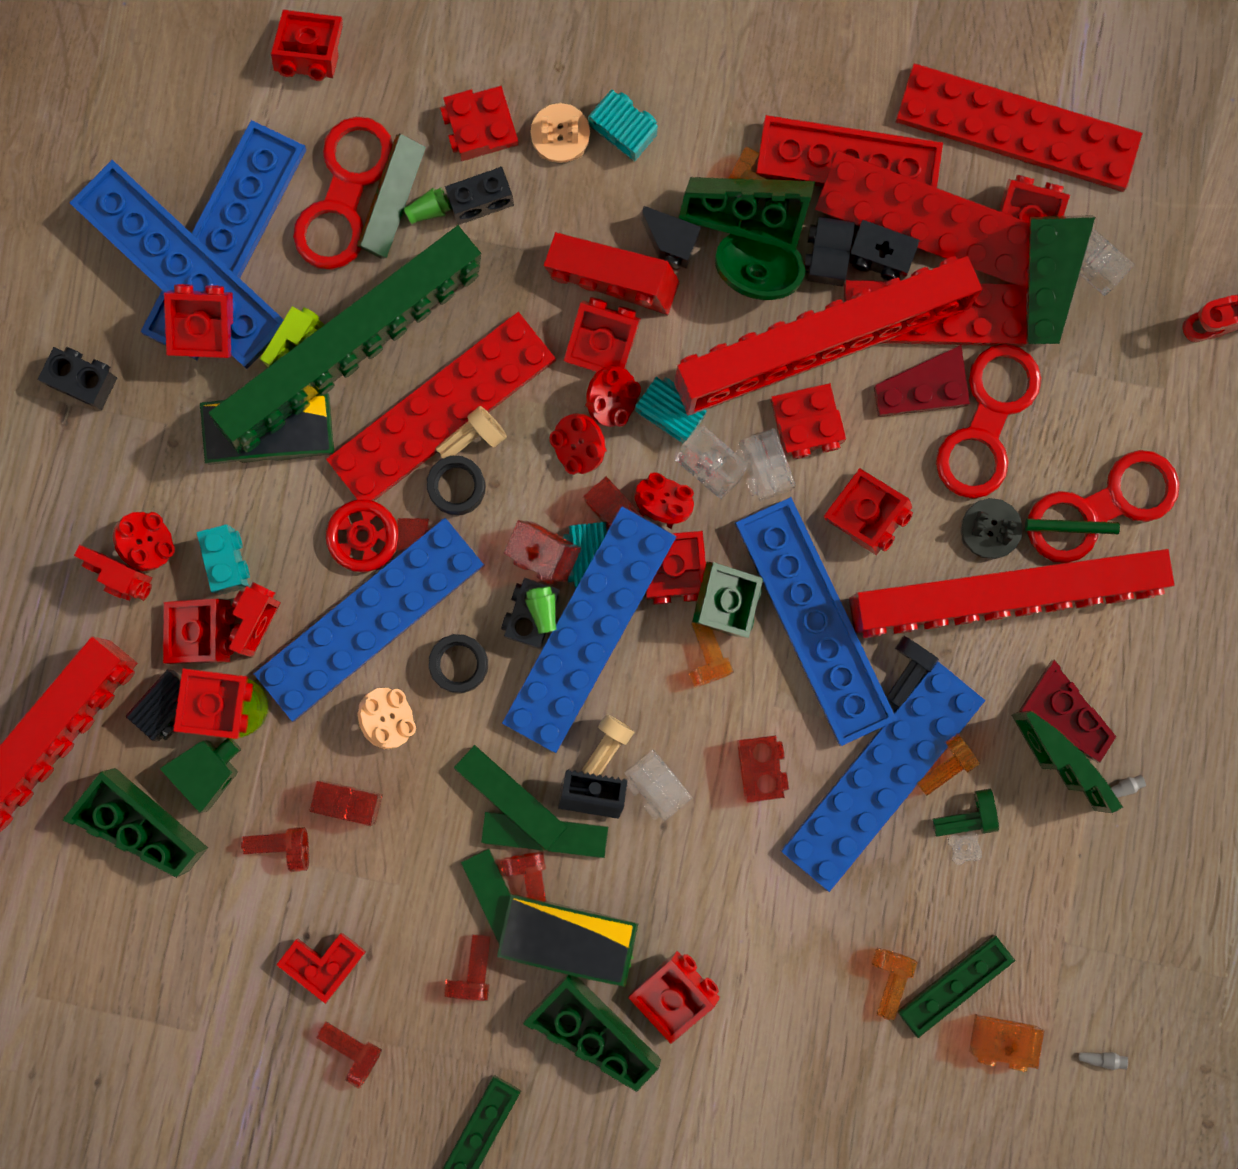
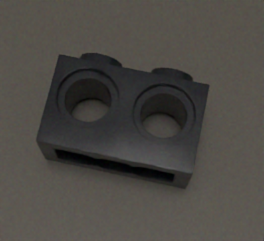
M503 167L445 186L458 225L514 206L513 195Z
M53 347L37 380L50 388L102 410L117 380V377L109 372L111 367L96 359H93L92 363L82 360L83 354L72 348L66 347L62 351ZM66 364H70L71 369L69 373L61 376V368ZM93 376H98L97 385L88 389L89 379Z
M525 577L522 584H516L511 598L512 601L516 602L512 613H506L501 629L506 631L504 634L505 638L541 650L546 633L538 634L537 626L525 599L527 597L526 591L548 585ZM551 587L552 593H555L556 607L560 595V589ZM527 619L533 623V630L529 635L521 636L516 632V625L520 620Z

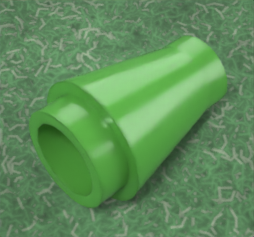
M440 187L436 190L431 188L413 203L404 207L410 223L413 224L418 221L446 216V212L451 210V205L443 188Z
M545 586L526 591L527 599H525V602L537 626L538 634L557 630L555 624V593H552L551 587Z

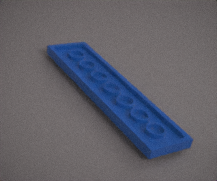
M253 120L250 121L192 232L204 246L239 278H241L307 150L305 145ZM162 290L140 332L166 345L165 292ZM188 356V357H190V358H192V359H194V360H198V359H199V357H191V356Z
M111 160L69 202L164 292L174 290V285L191 284L193 285V291H205V286L219 285L224 286V292H233L231 355L248 369L264 353L284 319L117 163Z
M792 498L785 499L735 523L737 530L759 576L763 578L762 583L839 746H843L896 721L894 712Z
M621 506L557 622V630L551 633L502 724L557 753L676 539L674 534Z
M444 518L262 666L254 675L291 721L295 722L485 565L449 521Z
M938 661L931 673L927 671L907 700L895 710L894 715L897 720L881 727L780 851L830 892L986 700Z

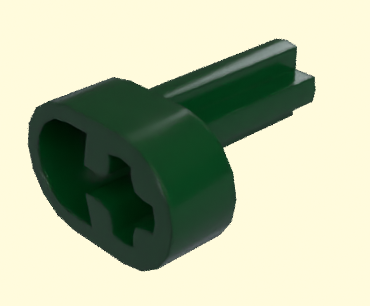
M992 789L974 791L977 809L975 812L933 818L935 836L981 830L982 834L998 832L999 821Z

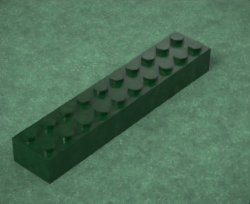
M457 225L208 413L215 426L238 454L242 451L246 453L252 451L261 443L260 438L267 432L271 434L277 432L285 425L286 422L284 420L292 413H295V415L302 413L310 406L309 401L317 394L320 396L327 394L335 386L333 382L342 375L345 378L352 375L359 368L358 363L366 357L372 359L383 350V344L390 339L396 341L407 332L406 327L412 322L416 321L419 323L427 318L433 306L437 303L443 305L455 295L454 290L462 284L464 287H467L473 283L479 276L477 273L479 272L482 253L460 226Z

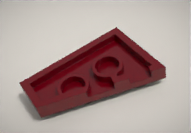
M959 345L875 385L874 393L878 417L968 406L970 401L962 346Z
M1055 659L1051 660L1019 712H1034L1059 730L1084 755L1100 763L1117 736L1096 710L1087 703L1079 693L1080 690L1076 685L1070 682Z

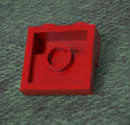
M283 10L271 51L274 71L279 72L284 77H293L295 74L308 75L315 81H322L325 77L333 78L339 57L338 44L343 28L342 17Z
M502 85L477 93H473L472 89L443 97L445 106L440 107L444 124H451L453 134L448 135L453 153L459 152L461 161L519 145Z
M1017 175L1015 180L1008 179L999 207L1001 209L1000 212L1029 222L1030 217L1064 216L1070 198L1069 194L1062 193L1064 186L1046 182L1045 188L1033 185L1035 179Z
M176 284L174 285V290L164 293L166 355L231 357L233 292H224V286L219 285L205 286V291H193V285Z
M590 297L589 302L583 300L578 309L564 362L596 372L604 367L613 365L625 369L641 318L635 317L636 311L630 308L619 306L618 311L607 308V302L598 298Z
M830 383L771 396L770 400L784 457L792 455L793 459H801L810 456V451L822 448L823 453L841 448L840 444L845 442L846 435L840 411L836 408Z
M859 468L825 513L824 518L827 522L848 534L854 542L877 556L880 550L885 552L891 547L895 536L892 534L898 526L905 527L909 523L913 515L911 511L913 507L908 497Z
M703 531L672 533L676 536V539L646 591V600L653 599V605L672 603L671 597L683 596L684 602L697 601L706 566Z
M82 545L78 546L74 556L83 560L82 567L99 574L96 581L106 585L103 591L128 601L132 597L144 601L149 596L152 589L150 582L153 577Z
M252 582L250 587L246 586L244 591L240 590L232 604V607L235 608L232 614L243 619L241 625L237 624L233 628L229 637V641H231L229 649L242 655L254 656L281 602L273 599L275 592Z
M202 599L164 602L163 663L230 662V655L234 653L233 650L229 649L231 641H229L230 624L235 620V615L232 614L234 608L230 606V600Z
M183 668L173 731L240 739V733L247 732L249 715L243 714L245 702H251L253 684L248 683L247 676Z
M678 951L656 968L653 974L628 996L633 1004L670 1044L709 1013L720 999V996L717 994L719 990L715 982L708 977L703 979L696 971L697 965L693 958L687 954L682 956Z

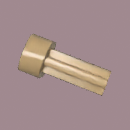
M479 406L467 416L469 421L440 443L436 450L442 458L455 456L480 435L490 446L496 447L507 438L506 433L499 423L482 406Z
M606 714L598 725V728L606 734L583 767V773L588 772L590 775L594 773L596 776L601 774L620 745H627L635 733L626 724L609 714Z

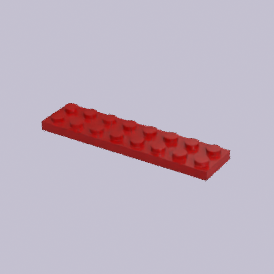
M916 63L912 66L895 121L905 126L1124 192L1127 188L1143 134L1139 131Z
M840 151L836 152L815 210L848 222H855L854 224L860 226L862 220L919 239L917 248L946 259L956 256L957 259L968 256L974 269L1028 289L1029 222Z
M518 311L326 460L357 500L375 501L438 452L436 447L469 421L467 416L476 408L482 406L489 413L554 363L556 358Z

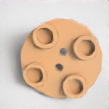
M563 103L548 105L539 111L532 122L530 131L533 146L537 150L539 157L558 163L582 157L590 138L589 123L582 111L572 105Z
M377 688L367 693L361 700L357 714L359 727L365 738L374 746L382 749H394L404 744L415 733L416 726L413 721L412 710L406 701L405 694L401 690Z

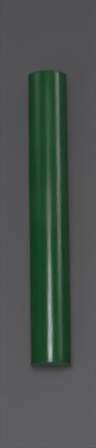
M1026 519L1025 530L1118 535L1120 523Z

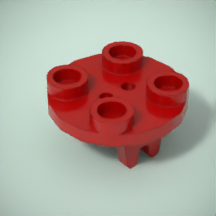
M615 365L604 367L596 372L589 382L585 407L588 408L590 416L598 424L607 427H622L626 425L635 409L637 398L641 393L640 384L634 380V377L627 369Z
M573 413L563 417L556 425L555 431L550 433V444L554 447L556 455L567 473L571 475L577 473L586 474L596 470L602 463L605 452H607L605 439L600 427L592 418L585 414Z
M650 473L648 478L643 479L635 489L634 499L640 508L638 514L643 517L646 514L656 521L667 523L666 527L672 529L674 524L686 521L691 516L694 508L693 490L687 485H680L673 480L665 478L660 473Z
M132 512L122 517L114 527L112 538L115 550L120 558L133 568L142 571L155 570L163 566L175 552L171 533L158 513Z

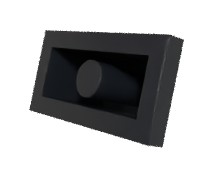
M644 206L641 221L658 258L668 261L672 268L679 269L681 266L687 269L698 241L701 227Z

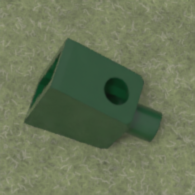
M226 738L217 748L209 740H203L164 765L160 770L199 813L207 812L237 775L238 771L229 761L241 751V748L231 738Z

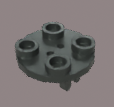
M988 498L978 501L967 509L962 519V542L972 553L982 558L997 559L1007 556L1017 547L1022 538L1023 525L1020 515L1012 505L1001 499ZM992 520L996 522L995 526L991 524ZM988 532L992 533V537L988 536Z

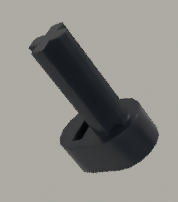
M906 636L901 638L895 649L911 661L886 697L899 707L907 700L926 670L931 673L939 661V658Z

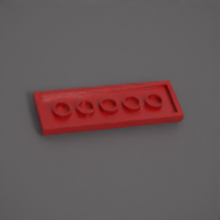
M765 115L756 177L774 180L815 181L814 186L823 187L837 151L937 188L943 142Z
M846 280L844 283V302L854 299V295L862 290L871 289V291L883 288L882 285L887 281ZM980 283L983 290L969 310L882 343L980 346L1007 344L1024 347L1027 344V288L1016 284Z

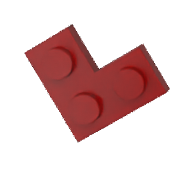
M340 933L321 957L297 938L276 965L326 1004L366 951L345 934Z

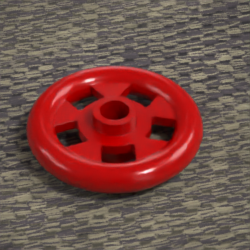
M364 499L353 500L339 507L331 516L326 528V545L332 558L342 567L355 572L373 571L386 564L395 553L399 541L398 525L392 513L380 503ZM355 512H361L363 520L351 524L348 516ZM376 516L385 525L379 531L370 523ZM338 530H348V543L338 542ZM367 531V540L359 541L357 538L358 533ZM377 539L385 542L379 554L371 550L376 544ZM353 548L358 551H364L362 560L350 557Z

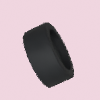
M448 456L440 459L431 467L427 476V492L431 501L440 511L449 515H464L475 510L484 498L486 482L481 469L472 460L463 456ZM452 468L466 470L474 480L472 495L461 503L446 501L438 490L441 475Z
M452 634L442 638L434 645L429 655V671L432 679L441 688L452 693H466L474 690L483 682L488 672V657L485 649L475 639L462 634ZM454 646L469 648L477 660L474 674L463 682H453L447 679L440 667L444 652Z

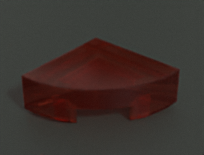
M398 518L397 549H407L426 534L430 520L425 518Z

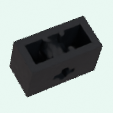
M862 220L850 250L849 263H852V266L859 271L869 272L871 270L880 273L881 277L887 281L894 278H900V281H902L909 272L920 240ZM880 249L885 251L884 258L879 257Z

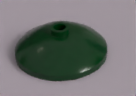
M729 234L720 242L715 254V266L722 280L737 293L756 300H777L793 294L800 287L805 275V264L797 249L792 251Z

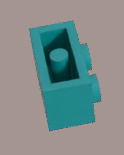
M227 524L197 532L211 592L223 595L245 589L246 586L249 587L247 579L250 578V572L246 561L242 560L240 549L243 548L239 532Z

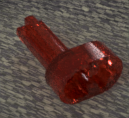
M305 827L288 828L286 833L243 836L241 849H243L244 855L286 852L287 867L290 872L308 870L309 839Z
M533 852L501 859L503 876L523 874L527 897L547 901L542 870L546 869L544 852Z
M472 934L467 981L447 979L445 997L488 1001L490 984L485 983L491 936Z
M326 1021L316 1038L355 1061L345 1081L360 1089L378 1061L382 1049L369 1041L364 1045Z

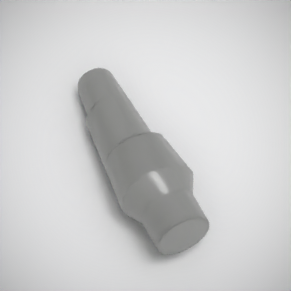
M1142 775L1134 778L1127 777L1120 781L1119 784L1111 787L1116 797L1119 798L1136 793L1139 789L1146 787V783Z
M1080 1052L1078 1056L1079 1061L1110 1070H1127L1128 1057L1119 1056L1113 1052H1103V1054Z

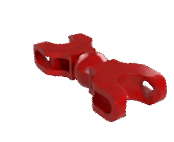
M1230 295L1210 301L1201 307L1199 312L1186 318L1183 323L1185 337L1191 342H1202L1238 330V295ZM1200 320L1201 325L1207 331L1205 333L1196 332L1193 329L1194 321Z

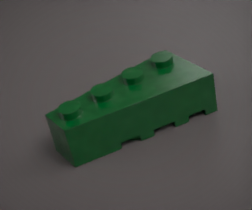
M690 177L678 219L796 251L815 181Z
M1093 215L1030 217L1027 304L1028 344H1060L1096 218Z
M116 768L101 771L62 819L71 825L75 824L85 829L87 833L97 838L101 837L115 844L114 847L124 852L128 851L139 856L140 860L176 878L189 872L208 849L203 842Z
M566 975L528 1014L523 1022V1025L532 1030L534 1028L547 1036L548 1040L557 1045L559 1043L574 1052L578 1058L601 1068L600 1071L636 1092L659 1070L661 1058L576 976Z

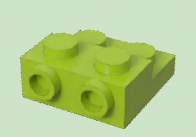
M292 306L260 360L267 367L271 366L325 324L318 320L319 316L311 310L303 307L300 311Z

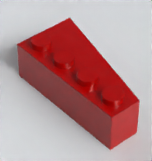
M557 232L554 234L543 265L551 275V279L562 284L570 282L579 285L585 290L597 291L665 315H669L680 283L668 261Z

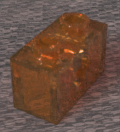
M975 1014L969 1052L978 1057L977 1062L985 1065L996 1066L997 1061L1009 1063L1008 1068L1017 1071L1027 1072L1028 1067L1038 1069L1044 1030L1036 1025ZM1007 1040L1012 1042L1011 1046H1005L1004 1049L1000 1047L1001 1042L1005 1043Z

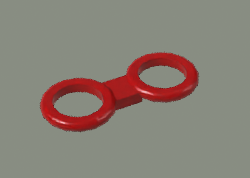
M355 116L344 119L330 130L325 139L323 157L327 169L333 175L325 200L312 203L301 212L295 222L293 234L297 252L305 262L316 268L334 270L345 267L356 259L361 251V248L357 247V243L363 229V222L356 209L364 186L373 184L381 179L393 145L391 135L384 126L371 118ZM356 130L372 133L378 138L382 146L381 157L377 164L369 171L361 173L349 172L342 168L336 158V148L341 138L347 133ZM326 213H335L343 216L348 220L352 228V238L347 249L331 257L320 256L313 252L306 240L307 228L312 220Z
M1007 344L992 346L978 355L971 366L969 376L972 395L978 402L970 425L967 428L957 429L947 436L938 449L936 458L938 476L946 488L958 496L971 499L985 497L1000 487L1006 477L1009 463L1006 449L999 440L1007 416L1020 413L1031 406L1039 394L1041 385L1039 366L1029 353L1017 346ZM1001 357L1014 359L1026 371L1028 378L1027 389L1018 400L1008 403L997 401L989 396L984 389L982 381L983 370L993 359ZM961 441H980L988 446L993 453L995 460L994 473L986 483L977 486L966 485L957 480L952 474L949 465L950 453L955 445Z
M1137 450L1123 455L1114 463L1108 474L1107 488L1087 498L1064 491L1047 494L1034 504L1028 519H1041L1049 507L1056 504H1066L1077 509L1083 516L1084 521L1108 522L1122 514L1134 521L1149 522L1162 518L1173 508L1179 496L1180 482L1175 468L1165 457L1153 451ZM1136 463L1150 464L1163 475L1166 484L1165 495L1154 508H1137L1129 504L1124 498L1120 487L1121 477L1129 466ZM1027 531L1030 543L1035 550L1048 560L1059 563L1081 560L1092 551L1099 534L1085 533L1081 544L1074 549L1065 551L1057 550L1050 546L1044 540L1041 531Z

